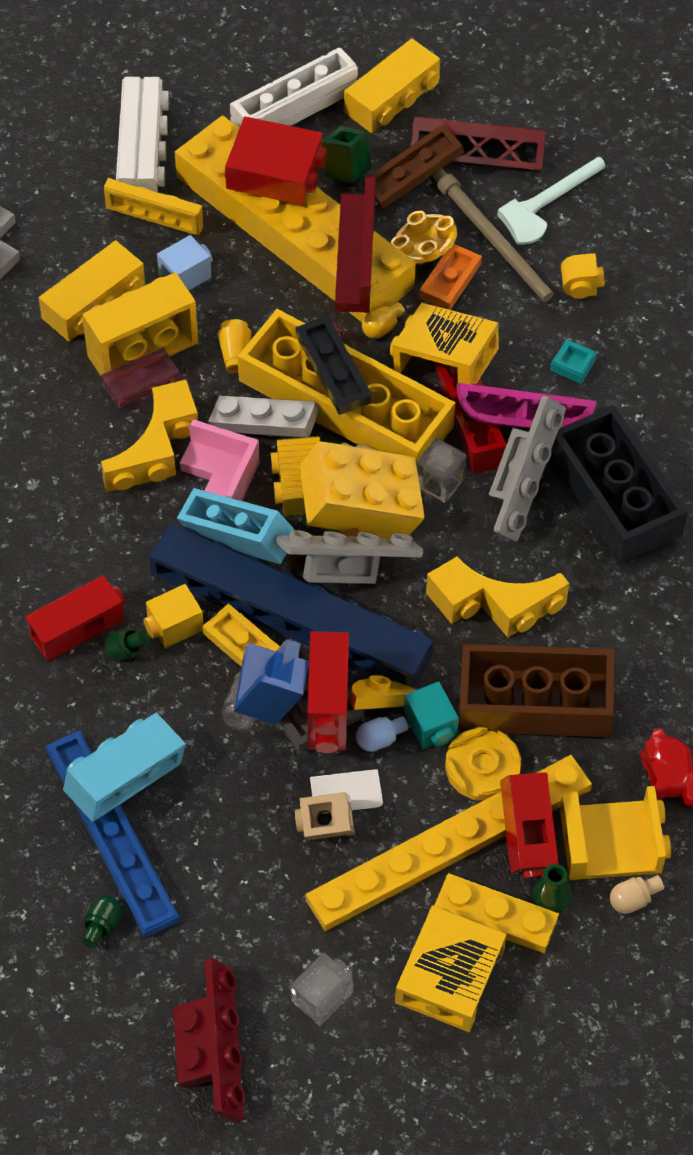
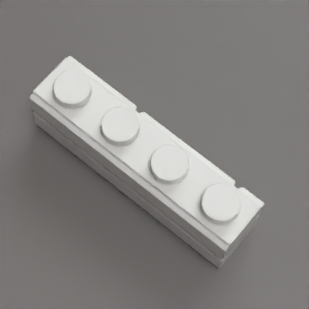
M337 48L329 52L328 55H323L273 81V83H269L230 103L231 122L240 128L243 118L246 116L291 126L343 99L344 90L357 81L358 68L341 48Z
M124 77L122 80L116 172L117 181L134 186H142L154 192H158V187H165V167L160 166V161H166V141H161V136H167L168 118L167 116H162V111H169V91H163L162 79L160 77H144V79L140 77Z

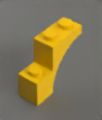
M187 380L152 388L154 411L145 433L126 451L101 461L103 481L107 492L123 491L135 485L151 481L159 482L176 475L175 458L169 440L189 437L192 420L198 421V413Z
M455 557L427 574L426 594L451 624L461 618L468 619L472 617L482 606L508 638L518 631L522 633L529 630L544 615L548 613L555 614L560 611L567 602L569 582L559 573L538 582L505 583L487 578L475 572L458 557Z

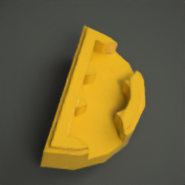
M372 675L369 679L358 680L352 685L349 703L354 710L404 707L405 695L416 690L399 682L391 681L387 677Z

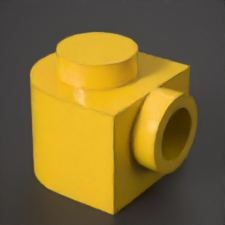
M595 253L573 255L561 263L563 290L567 295L577 299L597 296V288L604 287L603 267H597Z

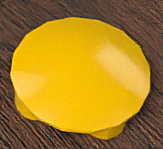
M415 211L407 217V223L397 232L390 243L415 261L416 264L430 262L444 255L453 246L457 237L456 224L451 216L440 214L426 215L424 211Z

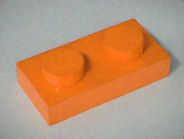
M453 244L421 287L419 298L440 308L451 310L481 266L482 256Z

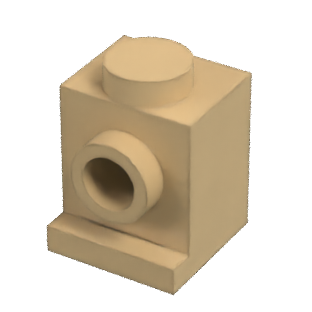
M346 792L300 798L301 809H295V821L298 833L304 832V837L307 840L355 835L351 799ZM323 812H329L332 815V820L328 825L319 824L318 818Z

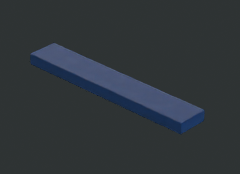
M80 730L46 745L47 754L63 784L65 783L68 766L78 757L83 756L86 758L92 754ZM74 803L144 939L179 923V915L121 806L118 805L92 822Z

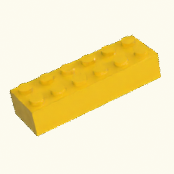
M276 309L238 355L239 381L272 399L316 401L319 408L316 423L357 445H367L378 451L415 457L417 472L419 473L453 429L456 402L345 345L372 394V403L339 415L296 337L295 327L305 323Z

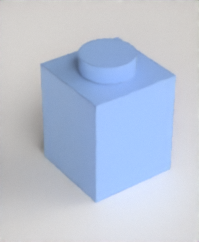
M191 235L157 253L159 276L165 277L176 272L188 291L211 278L212 255L204 244L199 245Z

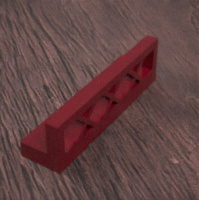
M414 117L411 146L419 141L420 131L432 132L444 123L455 137L457 135H466L475 146L468 153L460 155L453 161L542 170L546 130ZM472 136L485 137V139L477 144ZM491 138L500 139L507 148V151L497 159L489 158L481 149V146ZM505 140H514L518 142L512 147H510ZM523 142L538 143L536 163L522 162L513 150ZM476 150H478L483 157H474L470 155L474 153ZM511 153L516 161L503 160V158Z
M365 177L364 195L341 194L335 290V311L370 313L376 177Z

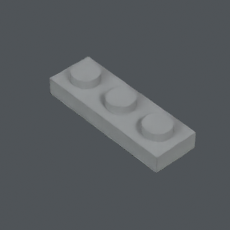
M219 396L208 423L235 433L309 438L319 414V408L316 401Z

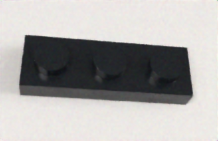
M325 316L295 327L296 337L338 414L341 415L371 404L372 394L329 317Z

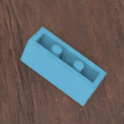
M193 488L177 517V520L184 527L191 528L203 538L212 542H222L233 551L278 564L282 563L287 553L276 544L277 535H289L290 531H295L276 510Z
M157 712L145 720L142 718L138 719L122 735L115 739L113 737L108 738L102 742L94 753L86 758L81 756L75 759L66 770L63 791L94 822L179 766L182 762L186 743Z

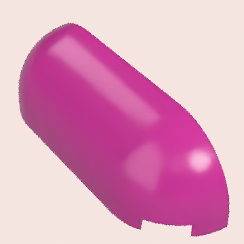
M466 383L457 384L458 400L464 411L473 419L492 425L530 429L542 396L550 397L566 407L561 427L593 414L596 406V401Z

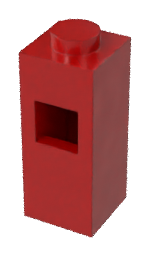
M102 575L27 615L26 621L29 635L46 661L49 662L125 621L123 605L126 604L125 597L117 585L111 586L105 576Z
M547 772L508 775L500 780L510 871L511 873L523 872L524 879L540 878L547 866L558 864Z

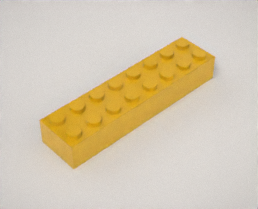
M223 115L175 151L176 176L181 182L335 301L340 221L339 203L318 187H316L314 193H309L305 206L226 189L225 165L239 127ZM375 231L373 235L370 312L378 306H392L415 287L416 262ZM349 312L361 322L365 315L368 314L363 312Z

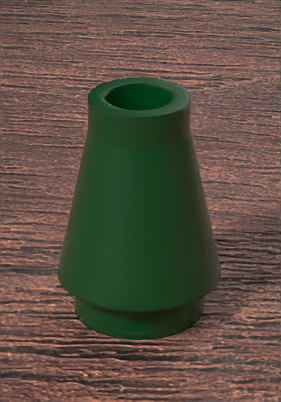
M551 864L547 866L544 874L533 888L535 903L553 912L566 908L572 898V891L567 879L568 874L562 865Z

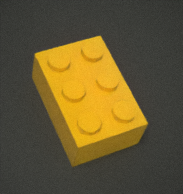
M176 272L157 278L150 284L134 291H128L103 305H96L89 311L82 313L87 356L106 385L199 343L196 301Z
M317 441L299 464L307 526L338 531L358 528L360 533L366 532L379 537L391 538V534L394 533L410 535L425 518L415 457Z

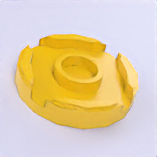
M483 727L466 730L452 740L446 753L445 772L449 783L460 794L473 800H485L501 792L500 780L508 775L520 774L521 755L517 745L506 734L498 730L497 733L488 731V728Z

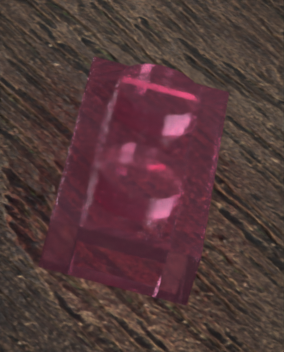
M164 347L101 375L103 386L116 406L120 408L151 394L153 387L179 381L180 372Z

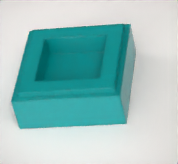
M566 339L551 362L550 371L582 384L597 359V352Z

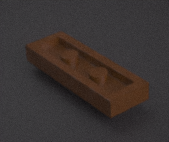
M444 123L368 176L376 177L375 200L382 209L392 204L464 153L463 146Z

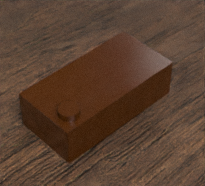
M463 644L459 707L460 732L483 727L488 728V731L497 733L498 730L504 734L612 737L615 649Z

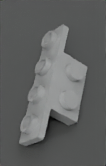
M542 396L529 432L515 428L512 429L489 492V496L504 501L494 526V532L515 542L519 540L521 531L525 528L528 512L538 492L540 479L546 463L551 457L552 446L564 420L566 407L550 397Z
M290 531L289 535H277L276 544L287 554L307 555L303 578L307 582L376 584L380 556L422 557L424 550L413 541L411 536L401 533L391 534V538H385L366 532L358 533L357 537H346L344 534L332 531L324 532V536H312L304 531Z

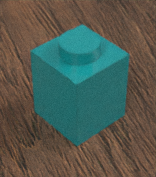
M440 682L405 695L404 715L422 749L433 745L436 747L443 746L457 736L459 717Z

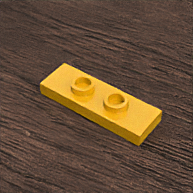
M108 178L104 185L106 208L194 235H200L203 229L202 205Z

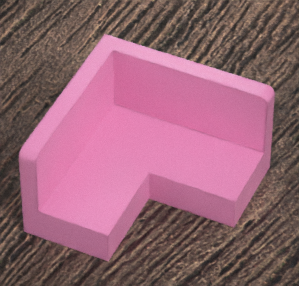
M192 420L190 424L191 441L180 461V471L208 479L209 482L204 491L242 501L260 464L259 440Z

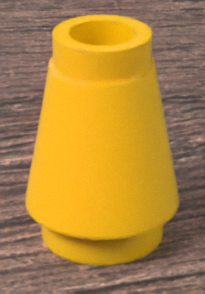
M231 319L221 324V329L217 335L226 371L238 374V355L250 342L252 331L248 328L247 322Z

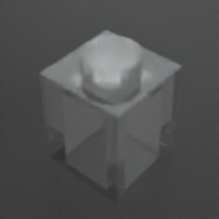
M436 438L417 461L416 466L420 489L446 503L465 479L467 454Z
M323 952L290 985L291 1001L321 1026L352 995V971L340 959L335 958L332 960Z

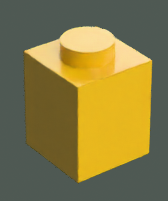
M186 584L146 602L147 617L143 619L145 627L152 639L158 637L164 649L203 631V611Z

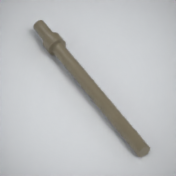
M441 168L431 175L437 182V188L447 198L451 197L543 302L549 301L554 295L552 290L461 190V184L453 174H447Z

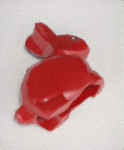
M657 728L651 733L650 740L645 742V749L640 752L644 770L648 772L651 786H655L656 798L661 800L663 798L681 796L684 804L693 806V759L691 749L680 739L668 736L661 728Z

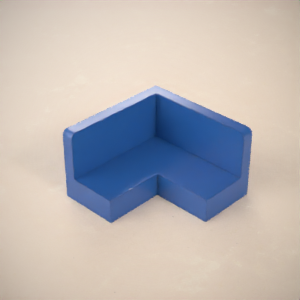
M286 639L276 651L252 643L245 647L234 712L275 725L304 695L309 661L298 658L301 643Z

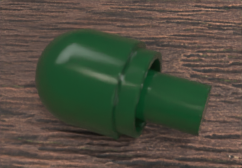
M129 628L113 632L105 640V652L108 657L115 661H123L135 657L141 651L142 646L149 643V635L145 630L137 632Z
M107 895L100 896L91 904L84 918V926L87 929L82 938L84 945L95 948L101 937H107L113 932L121 916V906L115 898Z

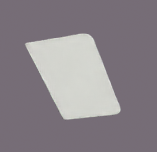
M377 769L310 777L312 797L346 792L350 796L352 810L377 808L383 804Z

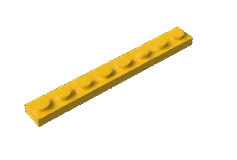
M572 755L539 771L547 772L552 811L560 807L562 793L578 792V797L591 791L592 783ZM501 792L306 893V902L324 931L326 932L505 837L506 828Z

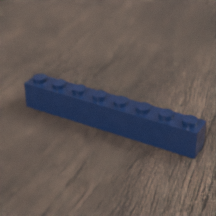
M170 523L149 555L152 576L176 587L186 584L191 594L222 608L229 603L245 618L310 647V631L349 632L348 665L370 675H381L389 678L391 681L399 682L415 689L432 659L433 640L428 638L423 632L416 629L409 630L396 624L386 615L371 613L362 609L359 604L352 600H342L329 594L321 586L306 584L297 580L287 571H277L264 565L253 556H244L232 551L226 544L218 541L212 542L203 538L191 528H181Z

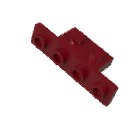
M214 958L205 960L207 997L173 1007L178 1085L185 1088L213 1081L214 1109L216 1114L236 1123L244 1120L243 1105L245 1104V1094L241 1087L240 1073L242 1054L238 1046L237 1033L239 1016L236 1011L234 992L237 982L231 967Z

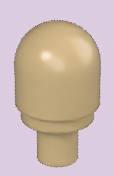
M658 875L645 881L641 877L630 878L617 884L612 889L610 903L619 913H632L646 907L647 903L651 902V895L664 890L663 882Z

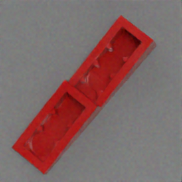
M433 361L445 397L456 402L454 422L473 474L498 469L507 446L498 425L482 423L470 417L462 408L457 396L458 368ZM479 379L476 385L484 386L481 379Z

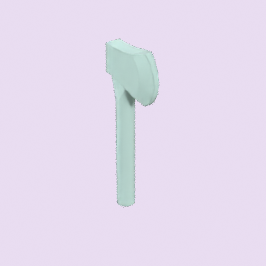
M597 157L535 197L521 202L513 199L499 208L497 216L506 225L518 245H525L538 241L546 231L547 222L535 215V213L605 168L604 160L601 157Z

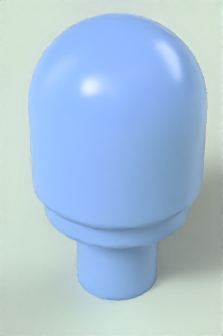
M402 716L391 721L387 717H378L365 722L357 730V743L363 750L369 752L388 747L396 741L397 734L408 731L407 721Z

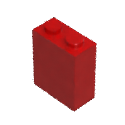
M244 116L225 165L226 189L305 206L309 193H314L318 183V173L316 172L318 167L323 168L327 158V148L323 147V133Z
M310 631L308 749H316L322 753L346 750L349 632Z

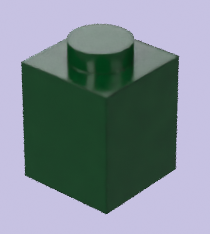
M340 126L323 139V147L327 148L325 175L327 177L339 179L344 183H354L371 169L368 132Z

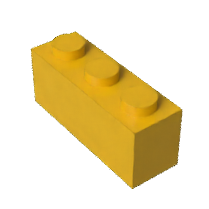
M410 39L344 90V113L370 133H374L382 125L389 124L393 117L404 108L412 106L416 99L424 92L432 90L438 84L440 79V58L414 39Z
M115 240L38 297L42 319L70 342L79 334H84L82 313L89 311L96 305H103L128 291H134L145 285L143 262Z

